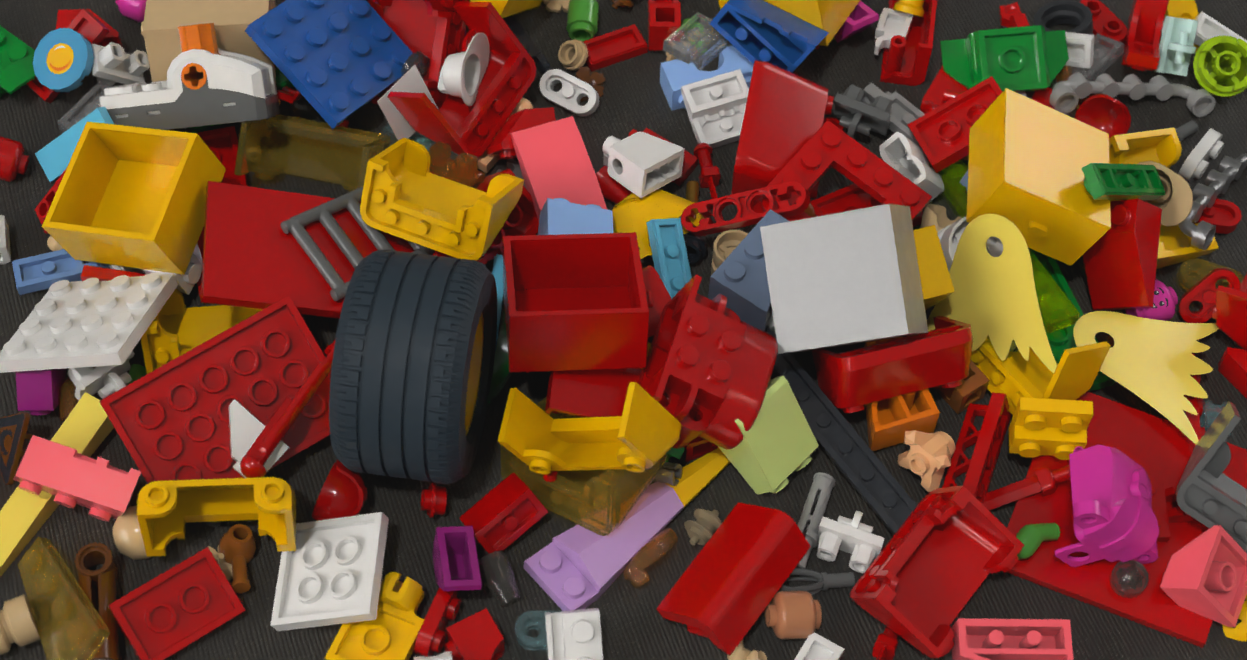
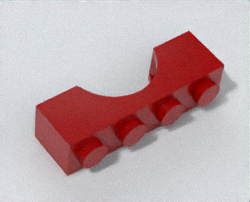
M487 608L446 628L448 642L444 644L446 652L451 651L452 660H499L505 653L504 638Z

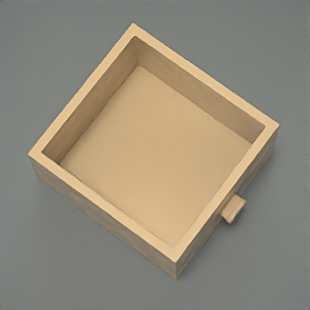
M146 0L144 21L141 22V34L145 40L152 82L167 80V71L172 60L182 53L178 27L203 23H214L217 47L224 51L251 56L274 66L276 77V65L245 32L249 24L276 7L275 0Z

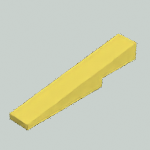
M85 392L51 441L76 449L77 453L90 457L113 430L114 426L101 406L100 400ZM17 487L0 510V577L60 505L53 501L54 495L41 491L40 495H34Z

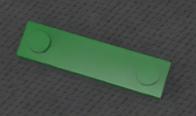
M1090 163L1082 167L1085 176V188L1093 196L1094 200H1129L1137 198L1141 200H1157L1165 196L1166 193L1154 165Z

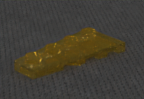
M38 536L17 565L47 660H91L111 632L50 539Z

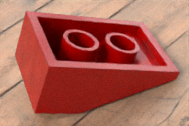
M1138 198L1111 201V228L1082 255L1092 308L1095 311L1151 308L1154 301L1162 209Z

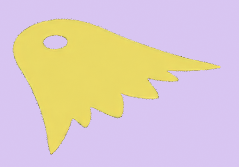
M998 214L980 215L966 226L961 235L949 271L955 292L935 304L927 319L928 331L935 330L933 317L943 316L970 324L973 335L972 352L977 350L989 335L997 355L1002 361H1005L1014 340L1025 360H1029V348L1031 347L1046 367L1054 373L1057 363L1044 328L1027 243L1020 230L1006 217ZM992 236L999 238L1003 244V252L998 257L991 256L986 249V242Z
M1094 311L1081 316L1077 320L1073 331L1077 347L1097 343L1095 335L1099 332L1109 334L1114 340V346L1109 349L1099 371L1156 409L1194 444L1199 442L1196 432L1184 411L1196 416L1198 413L1184 395L1203 399L1208 398L1206 391L1190 375L1207 374L1212 372L1213 368L1192 353H1200L1210 349V346L1197 340L1217 331L1219 328L1216 326V323L1172 322L1111 311Z

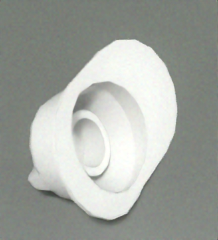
M477 33L473 36L466 51L447 56L440 71L438 90L442 93L462 98L466 106H472L475 102L479 85L489 61V41L484 33Z

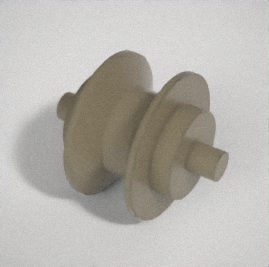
M696 509L693 513L696 521L688 520L684 526L690 537L689 543L695 546L696 543L706 545L722 524L718 517L719 512L715 509L713 511Z

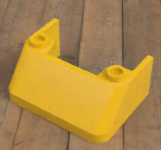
M988 335L984 343L971 353V360L990 380L987 389L991 393L1006 394L1009 412L1013 415L1020 397L1077 400L1092 387L1111 345L1105 341L1065 349L1053 373L1039 359L1031 347L1029 348V360H1025L1014 340L1012 341L1005 361H1002L993 348Z
M629 382L622 416L553 419L517 388H510L497 442L529 466L532 472L548 475L551 471L626 469L631 472L641 473L645 469L653 467L679 441L682 425L636 382Z

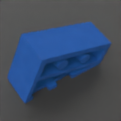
M729 0L709 23L753 65L755 60L769 62L792 73L829 33L764 0Z

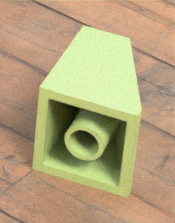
M782 375L770 379L759 414L749 431H745L742 421L739 419L735 420L743 434L742 442L733 449L727 450L720 446L718 447L758 495L768 492L775 494L782 490L789 483L787 477L794 470L799 471L812 460L810 454L819 445L788 381Z

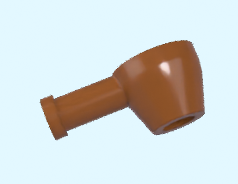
M236 524L222 536L218 550L219 553L224 554L225 561L232 564L233 582L231 585L236 593H244L251 588L247 574V563L255 555L256 542L248 526Z

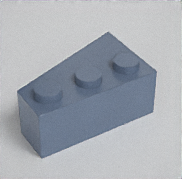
M771 209L710 276L708 299L713 300L719 293L726 296L727 308L734 311L743 322L764 332L772 306L760 227L790 222Z

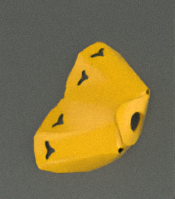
M657 189L643 198L632 193L613 207L614 233L636 232L638 247L640 248V259H643L646 256L652 255L646 223L651 219L679 218L683 210L694 202L661 189ZM698 213L696 214V219L691 222L697 227L699 221L704 219V217ZM682 225L683 234L688 233V231Z

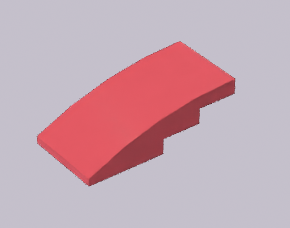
M573 116L510 133L527 191L531 194L538 221L547 198H563L571 203L581 205L594 204L602 209H607L594 168Z

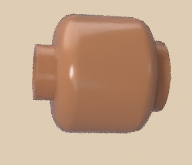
M808 591L777 592L772 599V603L768 604L765 608L766 626L772 627L774 634L779 639H806L814 633L815 629H819L821 626L820 603L818 600H814Z

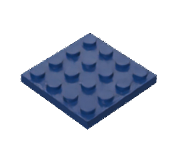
M285 0L249 24L245 30L332 129L394 85L414 65L417 67L421 63L366 0Z

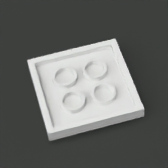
M383 512L296 524V551H283L281 553L270 626L277 631L376 620L389 518Z

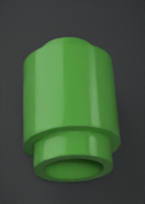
M596 0L569 1L567 32L572 40L585 41L594 38V35L597 33L599 4Z

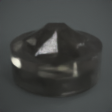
M420 51L413 53L405 61L401 74L404 75L416 65L421 77L424 78L427 75L430 58Z
M1135 560L1118 562L1110 574L1112 589L1118 595L1125 598L1139 596L1143 593L1149 582L1146 568Z

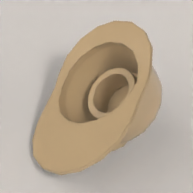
M1154 161L1138 163L1139 165L1155 166L1166 192L1165 196L1157 200H1143L1162 209L1161 224L1164 226H1177L1185 221L1191 213L1193 205V193L1189 183L1172 169Z

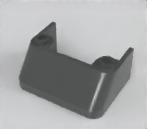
M1229 401L1196 444L1176 488V499L1179 507L1185 513L1208 528L1214 525H1221L1247 553V489L1222 473L1231 460V451L1225 440L1241 420L1235 404Z

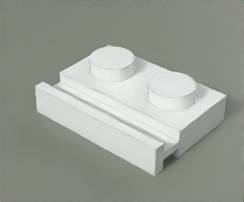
M599 608L568 610L556 613L545 612L548 660H603Z

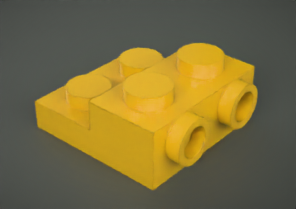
M1020 397L1009 426V453H1017L1026 458L1049 455L1061 460H1070L1069 454L1073 453L1076 447L1081 446L1085 448L1087 444V428L1093 416V401Z

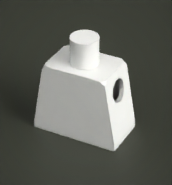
M636 132L623 140L609 136L603 144L602 151L609 156L607 170L609 176L640 198L676 180L682 175L685 148L644 132Z

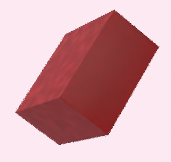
M636 232L503 236V295L509 372L646 368L649 308L653 307L651 290H647V292L645 290Z

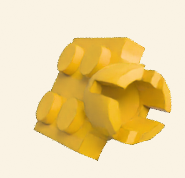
M390 572L386 574L380 586L376 620L342 624L325 656V660H409L414 651L417 635L424 619L416 615V611L424 597L422 586L408 576L404 583L400 582L399 579L402 575L400 573Z

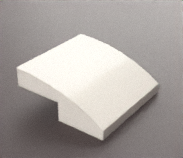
M741 69L681 86L684 104L698 144L707 143L713 149L739 141L749 92Z

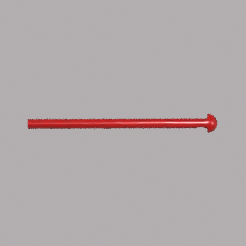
M335 340L324 350V353L328 356L311 372L293 399L287 395L248 452L241 459L240 469L245 477L260 478L266 475L267 471L263 465L332 369Z

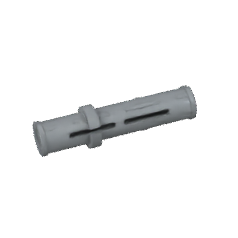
M822 472L814 474L813 482L798 522L799 529L803 535L806 533L805 538L811 547L795 568H806L811 550L818 544L819 536L817 533L835 485V479L829 474Z

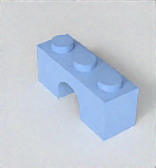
M732 45L720 48L718 69L714 71H703L697 68L691 56L662 62L659 83L671 111L686 108L681 86L741 69L749 88L754 65Z

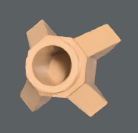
M916 430L905 431L904 444L910 445V450L898 455V465L910 469L913 473L919 475L922 479L921 485L927 492L938 489L945 468L951 466V457L955 452L953 439L943 431L935 433H925Z

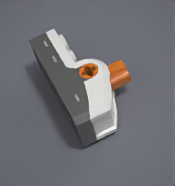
M214 23L178 27L182 53L172 60L167 71V80L149 84L136 83L105 88V95L99 97L101 107H106L115 125L161 130L254 121L280 114L274 66L254 57L224 51L217 47Z

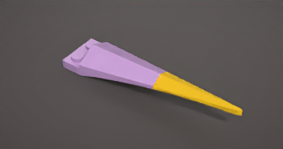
M720 448L711 451L682 467L681 479L674 477L679 480L677 486L661 482H655L554 537L550 544L524 561V569L562 611L587 608L600 598L656 536L731 462Z

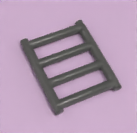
M363 187L295 215L280 224L284 233L290 232L332 288L330 294L334 301L345 298L350 281L344 283L304 227L319 220L355 269L364 258L332 216V214L347 208L377 250H394L380 230L368 226L362 220L360 202ZM407 240L414 250L411 253L433 255L435 250Z

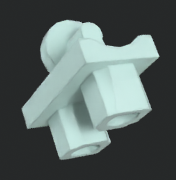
M1172 16L1165 17L1159 45L1160 60L1157 70L1154 69L1155 72L1187 76L1191 54L1196 51V47L1193 44L1198 20Z

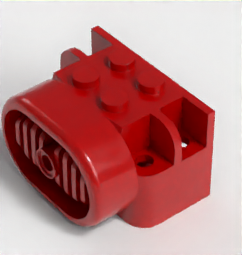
M696 274L664 306L647 355L646 368L642 369L638 384L681 423L679 441L672 448H684L694 439L700 437L728 450L735 448L743 440V434L735 420L739 419L742 421L745 431H749L759 414L776 362L778 344L774 336L750 324L741 322L739 316L726 307V296L719 293L713 300H710L698 294L702 277Z

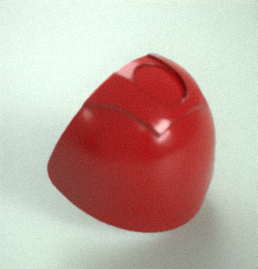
M1096 94L1086 99L1080 105L1074 117L1083 123L1108 133L1109 138L1114 135L1127 134L1131 124V116L1127 106L1106 94Z
M337 459L318 495L312 511V518L319 521L359 515L368 493L361 475L348 470Z

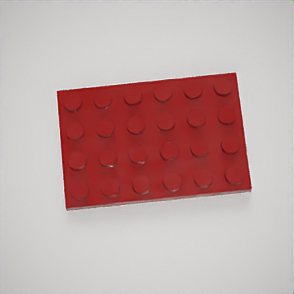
M288 295L99 402L147 484L155 481L243 478L233 469L236 461L231 458L228 409L230 403L235 399L266 426L287 395L293 399L311 372L326 357L291 297ZM331 370L282 438V441L289 448L270 469L330 435L329 397Z

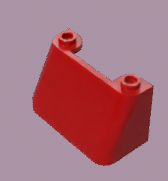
M373 0L374 3L384 6L383 20L421 61L417 69L439 110L449 94L440 92L437 87L441 68L447 56L462 52V41L466 30L465 22L455 11L453 5L456 2H469V0ZM388 88L386 91H384V92H383L382 94H380L378 97H376L375 99H373V100L371 101V103L378 104L377 101H378L390 88Z
M755 60L736 154L731 195L766 187L823 125L824 114L831 115L834 96L828 95V88L769 62ZM819 181L809 191L810 198L816 199Z
M964 486L938 488L927 494L916 506L851 590L850 598L927 657L939 659V657L946 655L954 646L953 637L955 632L950 627V624L989 573L1000 571L1005 573L1014 567L1019 558L1017 555L1024 547V544Z

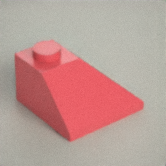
M1214 525L1171 556L1160 588L1178 606L1225 626L1235 627L1247 595V553L1221 525Z

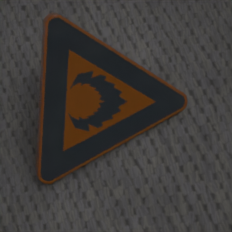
M28 412L0 417V472L5 485L13 484L19 459L23 457L26 451L23 447L24 439H31L33 436L27 431L30 420Z

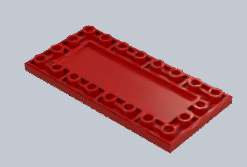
M208 181L205 202L201 302L265 309L289 295L300 314L340 318L344 298L338 301L332 299L330 294L332 288L290 232L284 233L280 226L281 222L335 198ZM347 208L332 214L363 258L377 250ZM318 220L305 226V230L344 283L350 281L355 269ZM381 231L395 251L409 253L414 251L407 240Z

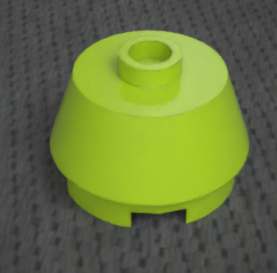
M1215 36L1201 44L1195 53L1193 61L1194 75L1199 86L1211 94L1223 97L1234 96L1247 88V43L1242 39L1230 36Z

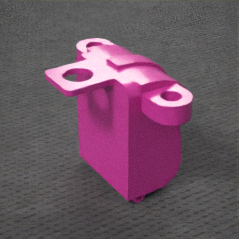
M1100 444L1086 449L1081 446L1076 447L1073 453L1069 454L1074 532L1080 543L1055 550V556L1071 567H1078L1101 559H1106L1109 562L1118 560L1122 562L1131 561L1137 564H1147L1158 559L1156 541L1159 535L1157 518L1151 509L1152 485L1145 469L1117 448ZM1074 552H1086L1089 554L1084 557L1069 556V554Z

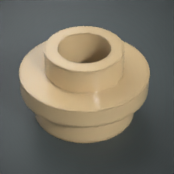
M577 39L564 42L558 51L559 61L564 68L571 71L580 69L585 64L588 56L587 46L584 42Z

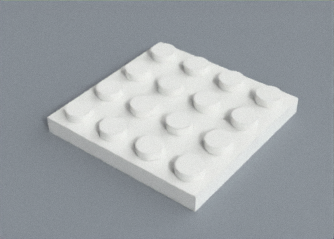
M149 273L144 276L135 277L121 275L109 281H99L98 278L94 277L83 282H69L68 280L55 282L50 286L41 301L35 305L26 320L20 324L19 329L3 346V349L0 351V373L123 365L178 286L174 273L160 275L158 273Z

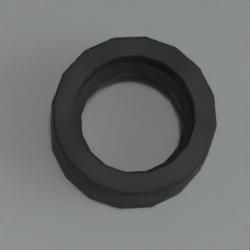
M1058 0L1041 7L1034 15L1033 26L1042 25L1045 27V32L1055 31L1049 29L1054 25L1073 24L1077 25V27L1065 32L1093 35L1092 13L1087 6L1080 2Z

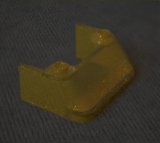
M280 114L267 119L241 122L234 175L241 176L249 172H255L256 178L274 180L275 175L285 173L342 184L344 189L351 192L364 186L368 160L388 148L391 137L343 126H337L332 129L328 123Z

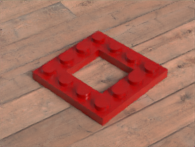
M829 120L819 128L767 185L771 186L796 181L801 183L809 192L826 172L833 167L882 203V205L910 206L912 222L932 199L931 195ZM796 191L791 192L792 196L790 199H786L791 205L796 204V198L801 197ZM777 195L774 196L777 203L781 201ZM765 197L757 199L753 205L754 212L757 214L765 212L769 207V199ZM805 212L785 217L789 221L812 218Z

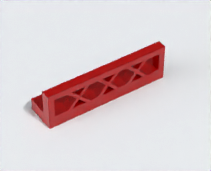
M992 392L989 405L969 403L955 446V452L952 455L951 466L948 468L942 488L957 486L955 483L956 477L967 471L963 486L984 504L1011 417L1006 394ZM976 415L984 416L982 427L979 431L973 425ZM976 443L972 458L968 459L964 454L965 448Z

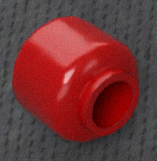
M0 136V180L11 182L16 179L18 173L25 174L30 156L24 155L23 143Z

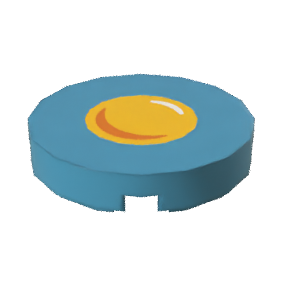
M58 28L49 32L40 40L34 52L33 68L35 76L42 85L56 92H69L77 89L83 84L81 81L85 75L89 76L94 61L92 45L82 34L71 28Z

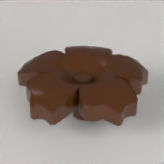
M580 67L579 71L575 73V77L591 85L597 91L599 98L603 97L604 87L601 86L605 83L603 73L594 71L590 76L588 67ZM587 96L582 97L580 102L588 101L589 98Z

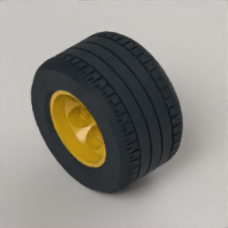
M387 249L376 250L358 263L349 282L340 314L333 353L329 397V425L332 448L335 456L348 470L357 473L441 484L455 483L470 472L478 452L487 412V398L493 373L497 330L496 281L494 275L483 263L475 260H462Z

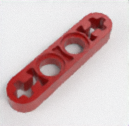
M796 181L784 182L693 203L683 210L681 222L683 227L694 236L710 235L757 224L770 209L784 218L801 214L810 204V195L801 183ZM796 191L801 197L796 198V204L791 205L786 199H790L792 196L791 192ZM775 195H777L780 198V202L777 203V200L774 197ZM761 197L768 198L770 202L768 209L763 213H755L753 210L755 201ZM726 206H737V214L732 220H722L721 212ZM699 213L705 219H701L699 226L696 227L691 221H694L696 214ZM714 216L716 223H714L710 218L707 217Z

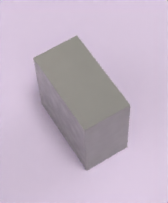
M884 204L760 227L778 354L804 352L929 333L910 206Z

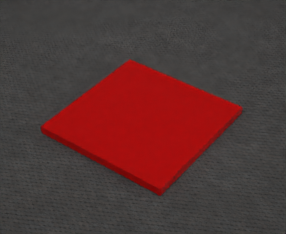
M1088 391L1077 399L1079 401H1093V416L1087 428V444L1084 449L1098 444L1117 448L1145 470H1162L1164 489L1178 486L1196 444L1173 423ZM1195 431L1198 440H1200L1204 434ZM1226 442L1231 451V460L1222 473L1247 489V449ZM1049 455L1034 457L1025 479L1036 475L1035 469L1048 467L1050 471L1070 465V460H1061ZM1071 479L1056 484V491L1047 496H1044L1042 491L1017 500L1007 529L1015 536L1023 526L1039 523H1056L1060 528V536L1055 541H1042L1032 556L1018 560L1007 573L1203 648L1213 620L1178 606L1160 588L1171 556L1210 528L1196 519L1184 523H1169L1171 538L1168 542H1157L1158 559L1151 563L1137 564L1131 561L1122 562L1120 560L1109 562L1106 559H1101L1078 567H1071L1055 556V550L1080 543L1074 532ZM1166 502L1167 510L1179 507L1177 502ZM1074 552L1069 554V556L1072 557H1084L1089 555L1086 552Z

